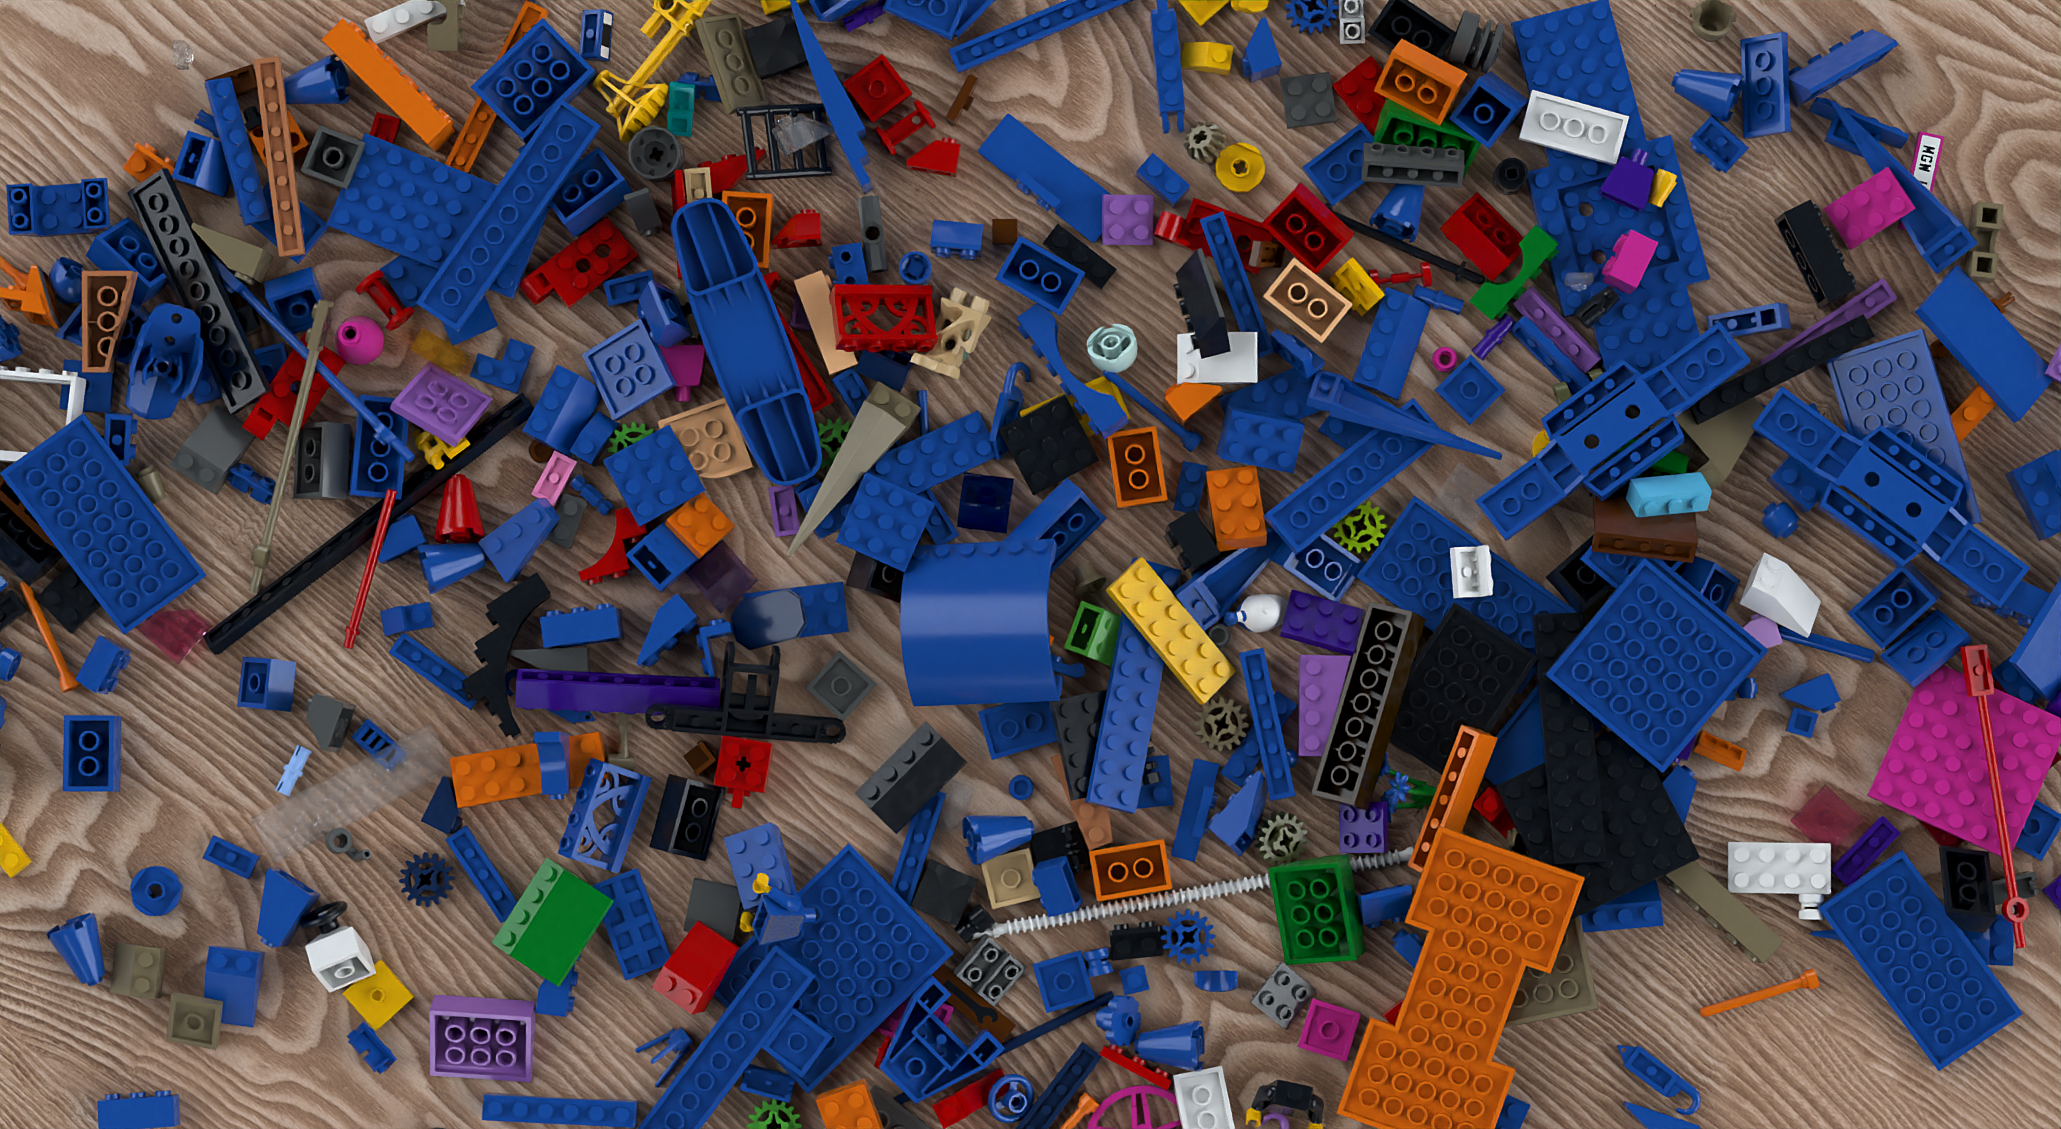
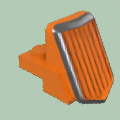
M31 265L26 291L14 285H9L8 288L0 287V301L8 310L22 312L31 324L59 329L62 327L54 295L49 284L48 274L39 266Z

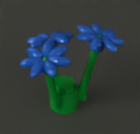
M1387 752L1385 753L1378 779L1383 774H1390L1395 777V780L1390 779L1388 781L1392 788L1388 791L1386 790L1383 796L1380 797L1381 802H1388V822L1391 823V814L1396 812L1397 809H1423L1424 805L1430 806L1436 788L1427 786L1426 782L1418 781L1408 775L1390 769V766L1387 765V757L1389 755ZM1406 782L1411 783V784L1416 785V786H1414L1413 788H1410V786L1406 785ZM1406 793H1410L1412 801H1415L1414 803L1396 804L1398 799L1405 802Z

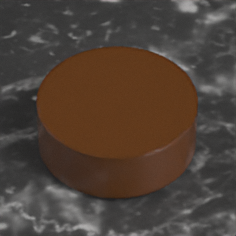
M536 440L529 447L531 458L540 464L548 463L555 451Z

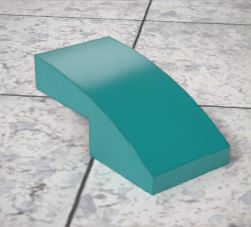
M670 82L667 130L675 136L692 137L695 84Z

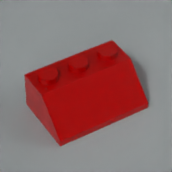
M1478 192L1440 227L1445 237L1453 242L1462 251L1463 255L1470 259L1480 269L1481 273L1492 282L1522 253L1519 243L1523 237Z

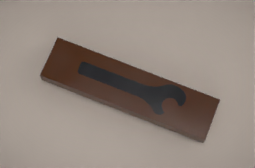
M942 964L931 975L951 994L947 1001L981 1030L986 1029L1000 1044L1015 1028L1016 1025L982 998L945 965Z

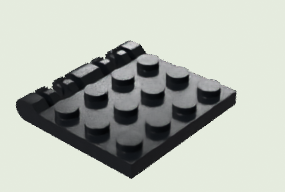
M1107 690L1049 702L1071 801L1087 797ZM1154 746L1148 747L1147 755L1155 752ZM1157 762L1145 763L1144 771L1158 768ZM1155 772L1143 775L1141 786L1161 782L1160 773Z

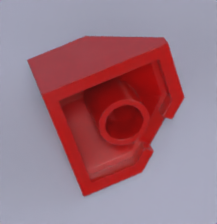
M814 209L801 210V214H795L771 240L773 249L823 246L821 214L815 213Z

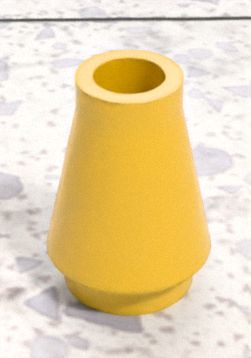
M1658 169L1657 174L1654 173L1648 203L1662 207L1664 201L1677 184L1675 182L1677 175Z

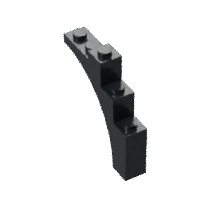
M538 573L533 574L486 605L488 612L485 615L493 626L498 624L499 627L476 641L474 644L477 649L473 652L481 664L486 661L487 665L462 680L465 684L462 690L469 701L475 699L478 704L487 699L488 702L484 705L492 717L497 714L502 722L498 725L505 737L511 735L513 740L521 736L522 733L512 715L507 698V663L513 642L523 623L537 607L551 597L550 591Z

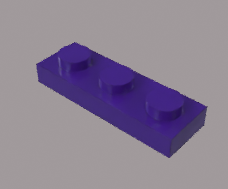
M1880 815L1833 864L1831 872L1848 887L1856 881L1901 833L1883 815Z

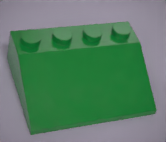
M1349 854L1323 856L1268 868L1286 965L1354 961L1366 952Z
M546 857L492 944L560 987L614 900L562 864Z

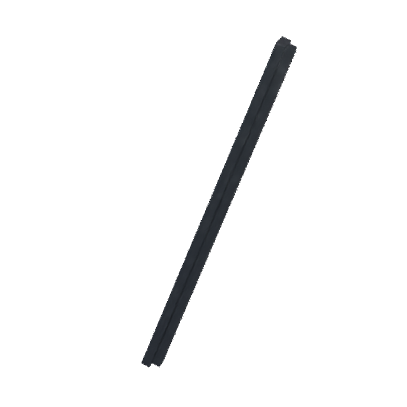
M523 392L465 436L470 443L468 447L452 459L446 453L442 455L441 460L444 466L441 469L436 470L433 465L428 464L405 481L402 485L401 500L394 501L388 525L394 522L397 517L406 513L416 503L426 498L446 480L450 479L452 475L461 471L466 465L476 460L478 456H481L483 452H486L491 446L498 443L503 437H506L513 429H516V427L528 420L534 407ZM384 499L380 500L204 634L203 638L209 649L215 655L222 653L226 648L256 627V625L266 620L281 606L296 597L311 583L321 578L336 564H339V562L346 559L361 545H364V543L373 538Z

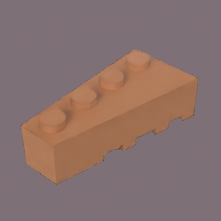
M1061 754L1051 757L1088 850L1091 851L1112 842L1108 808L1087 803L1086 798L1071 801Z

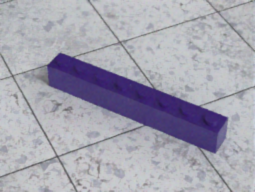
M518 669L516 707L526 710L540 708L551 711L624 712L625 714L633 715L645 713L647 708L654 703L719 708L720 678ZM655 711V713H653V716H659L664 713H662V711Z

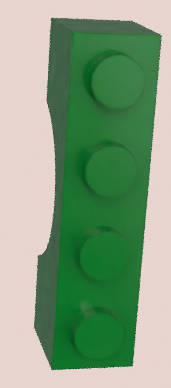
M1536 223L1519 243L1523 253V266L1518 276L1505 283H1495L1487 280L1469 301L1489 319L1493 320L1495 316L1500 319L1509 309L1506 305L1512 297L1517 300L1526 288L1522 285L1528 278L1533 281L1542 271L1539 267L1545 259L1550 262L1559 252L1556 248L1559 242Z

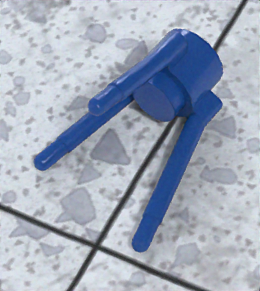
M682 1027L678 1030L673 1028L668 1033L635 1049L639 1053L669 1039L667 1041L669 1045L650 1060L651 1064L657 1062L671 1050L675 1053L680 1051L655 1083V1087H659L683 1056L691 1050L689 1046L693 1041Z

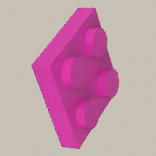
M1312 998L1297 1047L1346 1062L1361 1013Z

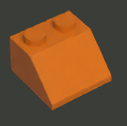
M1183 382L1179 386L1175 383L1165 391L1163 404L1178 423L1183 426L1218 398L1223 389L1217 385Z

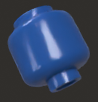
M1772 502L1762 511L1765 516L1762 518L1761 523L1774 538L1782 537L1785 539L1799 527L1797 524L1799 516L1786 502H1781L1778 505Z

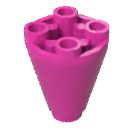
M352 316L345 319L338 326L334 335V345L338 355L346 362L354 365H366L381 356L384 347V334L381 327L373 319L366 316ZM353 331H355V337L352 338V339H349V338L352 337Z

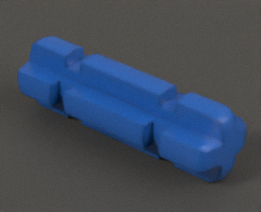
M577 475L571 481V487L576 491L579 490L581 492L580 495L593 507L597 506V511L603 516L608 515L614 507L608 499L604 500V496L590 483L586 484L587 480L584 477Z

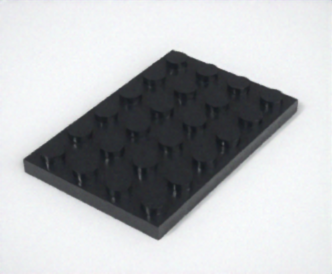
M1453 602L1412 663L1389 740L1442 775L1461 725L1489 733L1539 657L1456 602Z

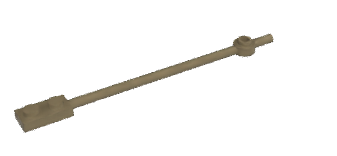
M319 300L318 304L315 303L311 316L314 318L312 328L308 329L305 341L308 343L307 349H309L262 541L259 546H254L251 553V560L254 561L255 569L249 591L253 593H259L264 571L271 558V543L319 351H323L335 303L329 300Z

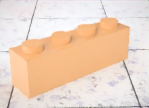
M821 270L794 280V287L828 375L831 376L857 366V359H860L858 350L845 352L844 350H836L835 347L836 340L832 307L829 301L830 289L833 288L829 275L824 276ZM846 324L845 331L847 334H851L849 326Z

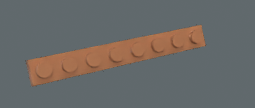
M277 56L254 59L278 255L280 258L305 255L281 58Z

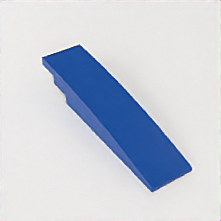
M790 0L802 46L820 99L840 147L865 194L873 190L871 180L864 169V166L870 163L869 157L860 141L867 137L865 127L796 0Z

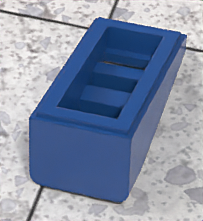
M367 719L351 737L389 771H392L408 753L371 719ZM370 728L374 730L366 740L362 739ZM378 735L381 736L382 738L372 748L370 744L375 740V738ZM388 742L390 745L380 755L378 753L379 749ZM393 749H396L398 752L387 761L385 758Z

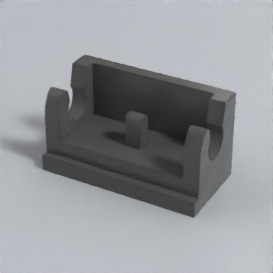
M2028 871L2015 874L2019 897L2025 899L2039 894V889L2034 884V880L2037 879L2036 872ZM2005 877L1992 880L1995 905L2003 904L2008 899Z

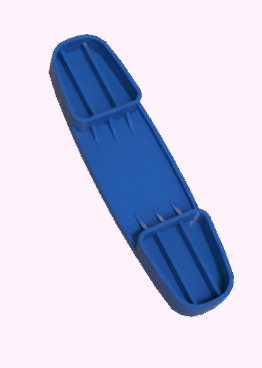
M704 198L688 203L679 208L674 214L670 229L676 258L694 320L720 389L748 449L764 477L774 484L782 486L794 485L805 481L815 475L821 466L822 452L809 397L805 392L789 340L770 291L758 267L757 259L728 205L714 198Z

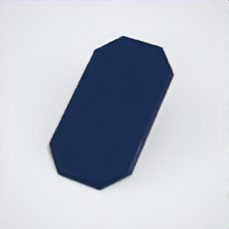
M789 588L739 601L731 615L735 639L748 650L799 638L808 623L803 598Z

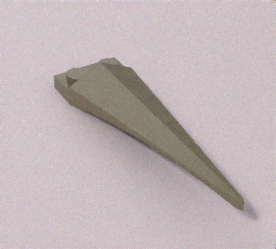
M878 381L872 392L863 402L787 552V558L795 553L865 473L908 430L921 410L919 406Z

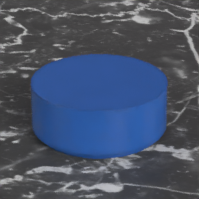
M1018 775L1011 779L1009 793L1013 798L1025 800L1033 793L1034 786L1029 777Z

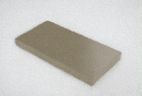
M738 13L699 18L694 21L726 115L735 114L736 108L768 106L769 102Z

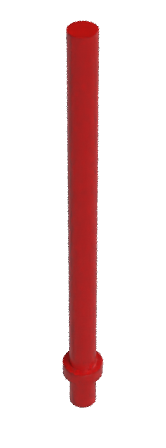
M387 488L350 623L345 628L346 637L343 644L345 648L353 649L356 635L360 634V629L358 628L397 491Z

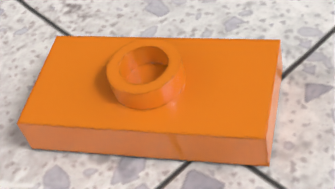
M1704 730L1699 732L1694 747V752L1738 772L1741 771L1747 753V750Z

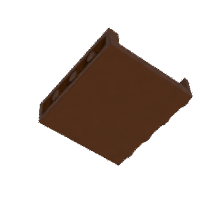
M1629 483L1604 501H1601L1591 492L1589 493V497H1593L1594 515L1592 551L1693 563L1698 545L1695 512L1637 518L1626 500Z

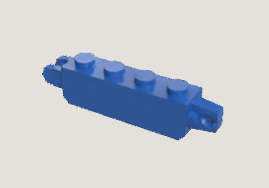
M1156 0L1157 9L1151 10L1150 25L1159 117H1162L1163 134L1169 133L1170 124L1168 116L1177 115V129L1179 132H1184L1183 114L1185 112L1176 11L1174 12V8H1168L1167 0Z

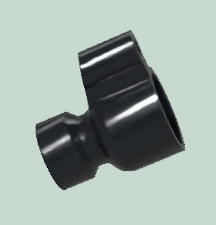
M978 904L967 914L966 922H961L954 929L968 943L974 938L975 933H984L996 922L981 904Z

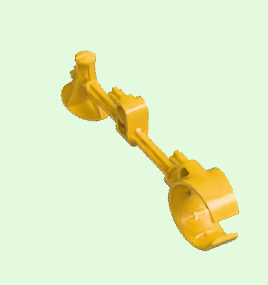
M654 0V5L651 8L655 12L640 31L652 39L663 24L668 21L671 24V29L630 80L621 79L609 70H603L595 78L593 86L609 102L605 110L617 119L619 138L622 142L627 143L631 141L634 135L647 128L659 113L668 96L669 86L665 83L645 84L680 40L684 37H690L691 34L689 32L692 29H697L694 21L704 18V11L713 0H694L691 3H686L684 0ZM668 2H673V6L670 9L664 10ZM610 78H613L625 86L618 90L608 81ZM605 85L616 93L613 101L602 90ZM652 89L645 95L633 100L640 90ZM630 105L622 127L620 114Z

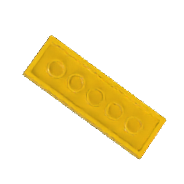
M1143 557L1138 558L1105 590L1200 705L1205 704L1236 672L1235 668Z

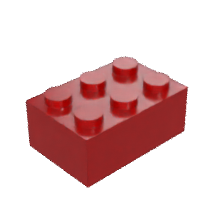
M1301 182L1261 223L1315 275L1355 234Z

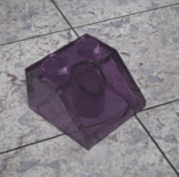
M723 539L685 572L720 613L729 608L759 581Z

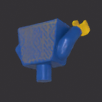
M764 873L757 874L752 887L754 892L759 894L766 892L767 895H762L755 916L749 912L742 913L740 929L743 932L753 930L759 945L796 938L799 936L804 923L815 922L814 907L804 908L798 895H789L775 886H769V877Z

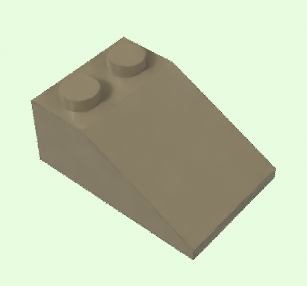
M192 224L191 228L223 263L235 272L234 277L250 285H254V282L263 283L273 258L272 255L257 246L201 225Z

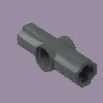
M879 196L857 198L867 273L888 271ZM868 230H878L880 232L879 237L876 240L867 239L866 233Z

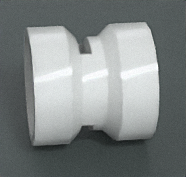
M1799 894V902L1801 903L1799 919L1824 920V915L1819 908L1805 909V907H1819L1824 903V894Z

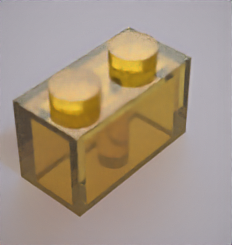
M424 328L421 329L410 347V350L455 377H458L470 357L462 350Z

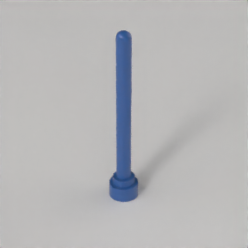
M1103 371L1105 378L1179 436L1183 447L1189 452H1192L1203 439V436L1198 432L1187 431L1115 372Z

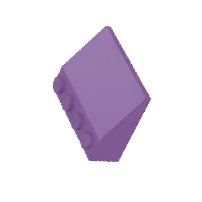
M435 995L430 1007V1076L531 1082L536 1001Z

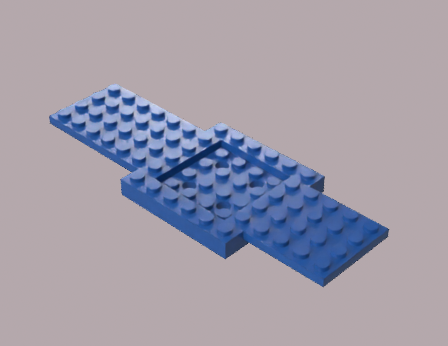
M1598 0L1511 23L1529 95L1532 90L1629 116L1617 162L1621 157L1631 160L1635 149H1641L1649 153L1645 167L1652 169L1655 174H1657L1658 169H1662L1677 175L1675 181L1677 184L1664 201L1662 207L1648 203L1651 191L1650 186L1646 206L1641 213H1638L1597 194L1614 168L1613 165L1544 147L1549 166L1528 171L1526 185L1537 224L1559 242L1556 246L1559 252L1547 263L1563 318L1574 316L1573 311L1578 309L1592 296L1610 286L1602 282L1605 275L1601 272L1607 260H1610L1611 256H1615L1616 253L1612 250L1617 239L1622 234L1626 235L1630 230H1633L1658 242L1637 288L1628 295L1610 286L1618 294L1620 300L1606 315H1603L1600 320L1592 324L1598 350L1602 357L1601 361L1604 372L1623 359L1638 372L1644 374L1661 365L1700 336L1687 286L1706 282L1710 279L1672 137L1668 135L1649 141L1646 140L1609 0ZM1587 203L1591 206L1592 214L1590 216L1580 214L1579 206L1581 204ZM1600 251L1605 255L1603 264L1593 262V252Z

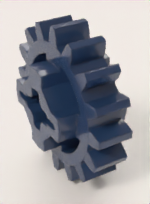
M424 852L422 859L416 854L414 855L415 862L409 860L405 862L409 868L401 869L400 872L405 875V878L400 879L399 883H405L406 887L401 892L410 893L407 898L408 901L416 898L417 906H420L425 901L426 907H431L432 900L436 905L441 904L440 897L448 899L449 896L446 890L454 889L449 884V881L455 880V876H449L448 872L453 867H445L446 858L438 861L437 853H434L432 858H430L429 853ZM426 862L434 864L426 870L419 866ZM441 872L443 874V885L439 883V874ZM432 873L430 878L432 884L423 885L425 879L422 876ZM412 874L415 876V885L413 887L411 884ZM425 890H431L435 895L425 897L421 893Z

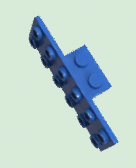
M1006 114L978 149V153L1018 184L1017 188L1027 196L1031 194L1037 199L1036 203L1047 212L1050 209L1086 239L1095 243L1102 234V195L1112 194L1012 115Z

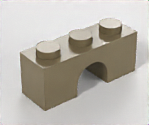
M427 0L440 2L447 11L446 20L431 21L427 25L428 50L458 51L461 48V44H465V30L461 29V20L465 18V6L461 5V0Z
M1977 202L1971 208L1969 232L1978 244L1967 251L1965 273L1972 281L1989 283L1996 279L1998 254H1995V241L1997 233L2001 230L2003 204Z

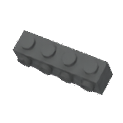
M1377 142L1364 143L1361 181L1462 188L1465 168L1464 150L1432 148L1429 146L1416 147L1403 144L1389 145Z

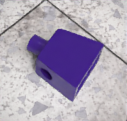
M1635 149L1631 160L1621 157L1597 194L1641 213L1646 206L1654 174L1652 169L1645 167L1649 153L1641 149Z

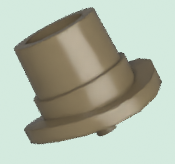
M1091 562L1080 564L1072 571L1077 585L1073 591L1079 596L1093 594L1104 586L1107 578L1104 574L1099 575Z

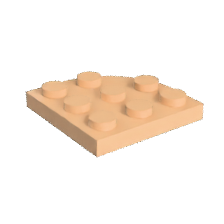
M725 398L657 421L660 429L670 425L698 477L719 479L754 468L743 436Z

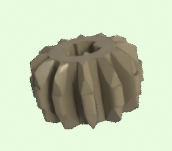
M1209 120L1205 124L1198 121L1196 128L1190 127L1191 133L1184 135L1187 141L1183 144L1188 156L1201 164L1205 161L1212 163L1215 156L1220 158L1219 152L1226 150L1223 143L1227 141L1226 136L1223 134V129Z

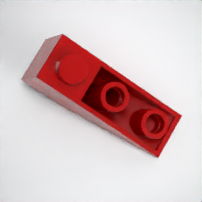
M755 147L758 166L767 157L765 149L760 150L759 147ZM729 154L721 158L722 161L716 163L705 161L697 164L698 168L710 167L712 198L721 197L722 191H731L745 178V172L748 171L746 154L737 157L736 154Z

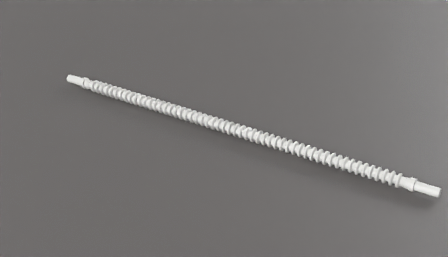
M1413 846L1399 852L1395 849L1394 853H1391V851L1387 852V854L1380 853L1379 856L1373 853L1372 857H1369L1368 854L1366 858L1359 856V859H1355L1352 857L1350 860L1351 870L1357 872V869L1364 871L1366 867L1371 870L1372 866H1375V868H1378L1379 865L1385 867L1386 864L1392 866L1394 862L1399 865L1400 861L1410 860L1414 850ZM1265 873V876L1259 874L1257 878L1253 875L1251 879L1244 877V880H1240L1237 878L1235 882L1232 879L1229 880V883L1222 881V884H1218V882H1215L1214 886L1208 883L1207 887H1204L1202 884L1201 888L1194 886L1192 890L1187 887L1185 891L1181 888L1179 892L1172 890V893H1168L1165 891L1164 895L1158 892L1157 896L1151 894L1150 897H1146L1144 895L1142 899L1137 896L1136 900L1129 898V901L1122 899L1120 903L1117 900L1114 901V904L1107 902V905H1103V903H1100L1098 907L1093 904V907L1089 908L1087 905L1086 909L1079 907L1076 911L1052 917L1046 916L1045 913H1043L1042 917L1036 915L1035 918H1031V916H1028L1027 920L1022 917L1020 921H1017V919H1014V922L1007 920V923L1003 924L996 922L984 933H975L973 939L982 938L985 934L994 936V938H998L1005 933L1012 935V932H1016V934H1019L1020 930L1026 933L1027 929L1033 931L1034 928L1040 930L1042 926L1047 929L1048 925L1055 927V924H1059V926H1062L1064 922L1069 925L1070 921L1077 923V920H1081V922H1084L1086 918L1088 921H1091L1092 917H1095L1097 920L1098 916L1105 918L1106 915L1112 917L1114 913L1119 916L1120 912L1127 914V911H1131V913H1134L1135 909L1141 912L1142 908L1148 910L1149 907H1153V909H1156L1157 905L1162 908L1164 904H1167V906H1170V903L1177 905L1179 901L1184 904L1185 900L1191 903L1192 899L1199 901V898H1203V900H1206L1207 896H1210L1212 899L1213 895L1220 897L1221 894L1227 896L1229 892L1234 895L1235 891L1242 893V890H1246V892H1249L1251 888L1256 891L1257 887L1261 889L1264 886L1271 888L1269 874Z

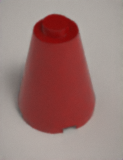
M463 474L452 475L450 479L446 480L434 539L440 544H447V540L454 541V543L479 542L481 538L485 537V531L472 481Z

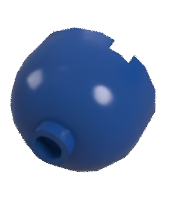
M66 257L57 258L49 273V284L54 293H56L55 298L64 304L69 302L74 304L81 303L83 271L81 268L84 266Z

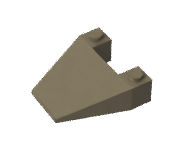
M1734 374L1721 385L1737 378L1736 375ZM1755 397L1697 425L1689 408L1676 417L1682 430L1708 459L1693 473L1701 472L1712 491L1727 479L1755 431L1750 427L1764 410ZM1661 418L1658 421H1656L1654 424L1648 427V430L1650 431L1653 428H1655L1657 425L1663 422L1665 418Z

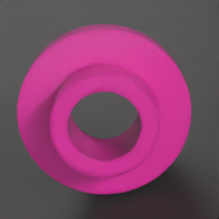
M1448 347L1437 349L1432 356L1433 366L1441 372L1451 371L1457 364L1456 353ZM1441 356H1447L1449 362L1442 364L1440 362Z

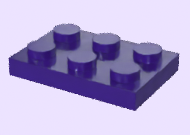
M1291 590L1280 636L1353 656L1364 609Z

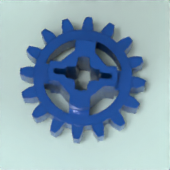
M1287 0L1290 4H1285L1284 10L1290 11L1285 17L1286 20L1293 19L1291 27L1294 28L1298 25L1300 27L1299 33L1307 29L1310 36H1312L1315 29L1321 34L1323 31L1322 26L1329 29L1331 27L1329 20L1335 21L1337 17L1332 12H1336L1339 9V6L1333 5L1336 0H1325L1328 9L1322 4L1321 0ZM1311 3L1315 4V9L1312 12L1307 11ZM1295 7L1300 10L1302 19L1297 16ZM1317 18L1321 19V21L1317 23H1310L1311 20Z
M1186 909L1184 916H1181L1177 911V918L1174 920L1168 917L1170 925L1162 926L1167 931L1166 935L1160 936L1161 939L1167 940V943L1162 947L1163 949L1170 948L1171 951L1168 956L1171 958L1176 954L1178 963L1183 958H1186L1187 965H1190L1191 958H1195L1199 963V955L1203 954L1208 957L1206 948H1214V945L1209 943L1210 939L1216 938V935L1209 934V930L1213 928V925L1206 926L1205 923L1208 918L1205 916L1199 919L1198 911L1193 916L1190 915L1189 909ZM1183 920L1196 921L1192 926L1185 927L1180 923ZM1197 928L1192 935L1194 941L1192 943L1187 941L1179 946L1184 938L1182 933L1184 931L1189 933ZM1173 929L1177 932V942L1174 945L1171 941ZM1202 929L1205 933L1203 945L1199 942L1198 934ZM1185 947H1192L1197 951L1192 954L1181 953Z

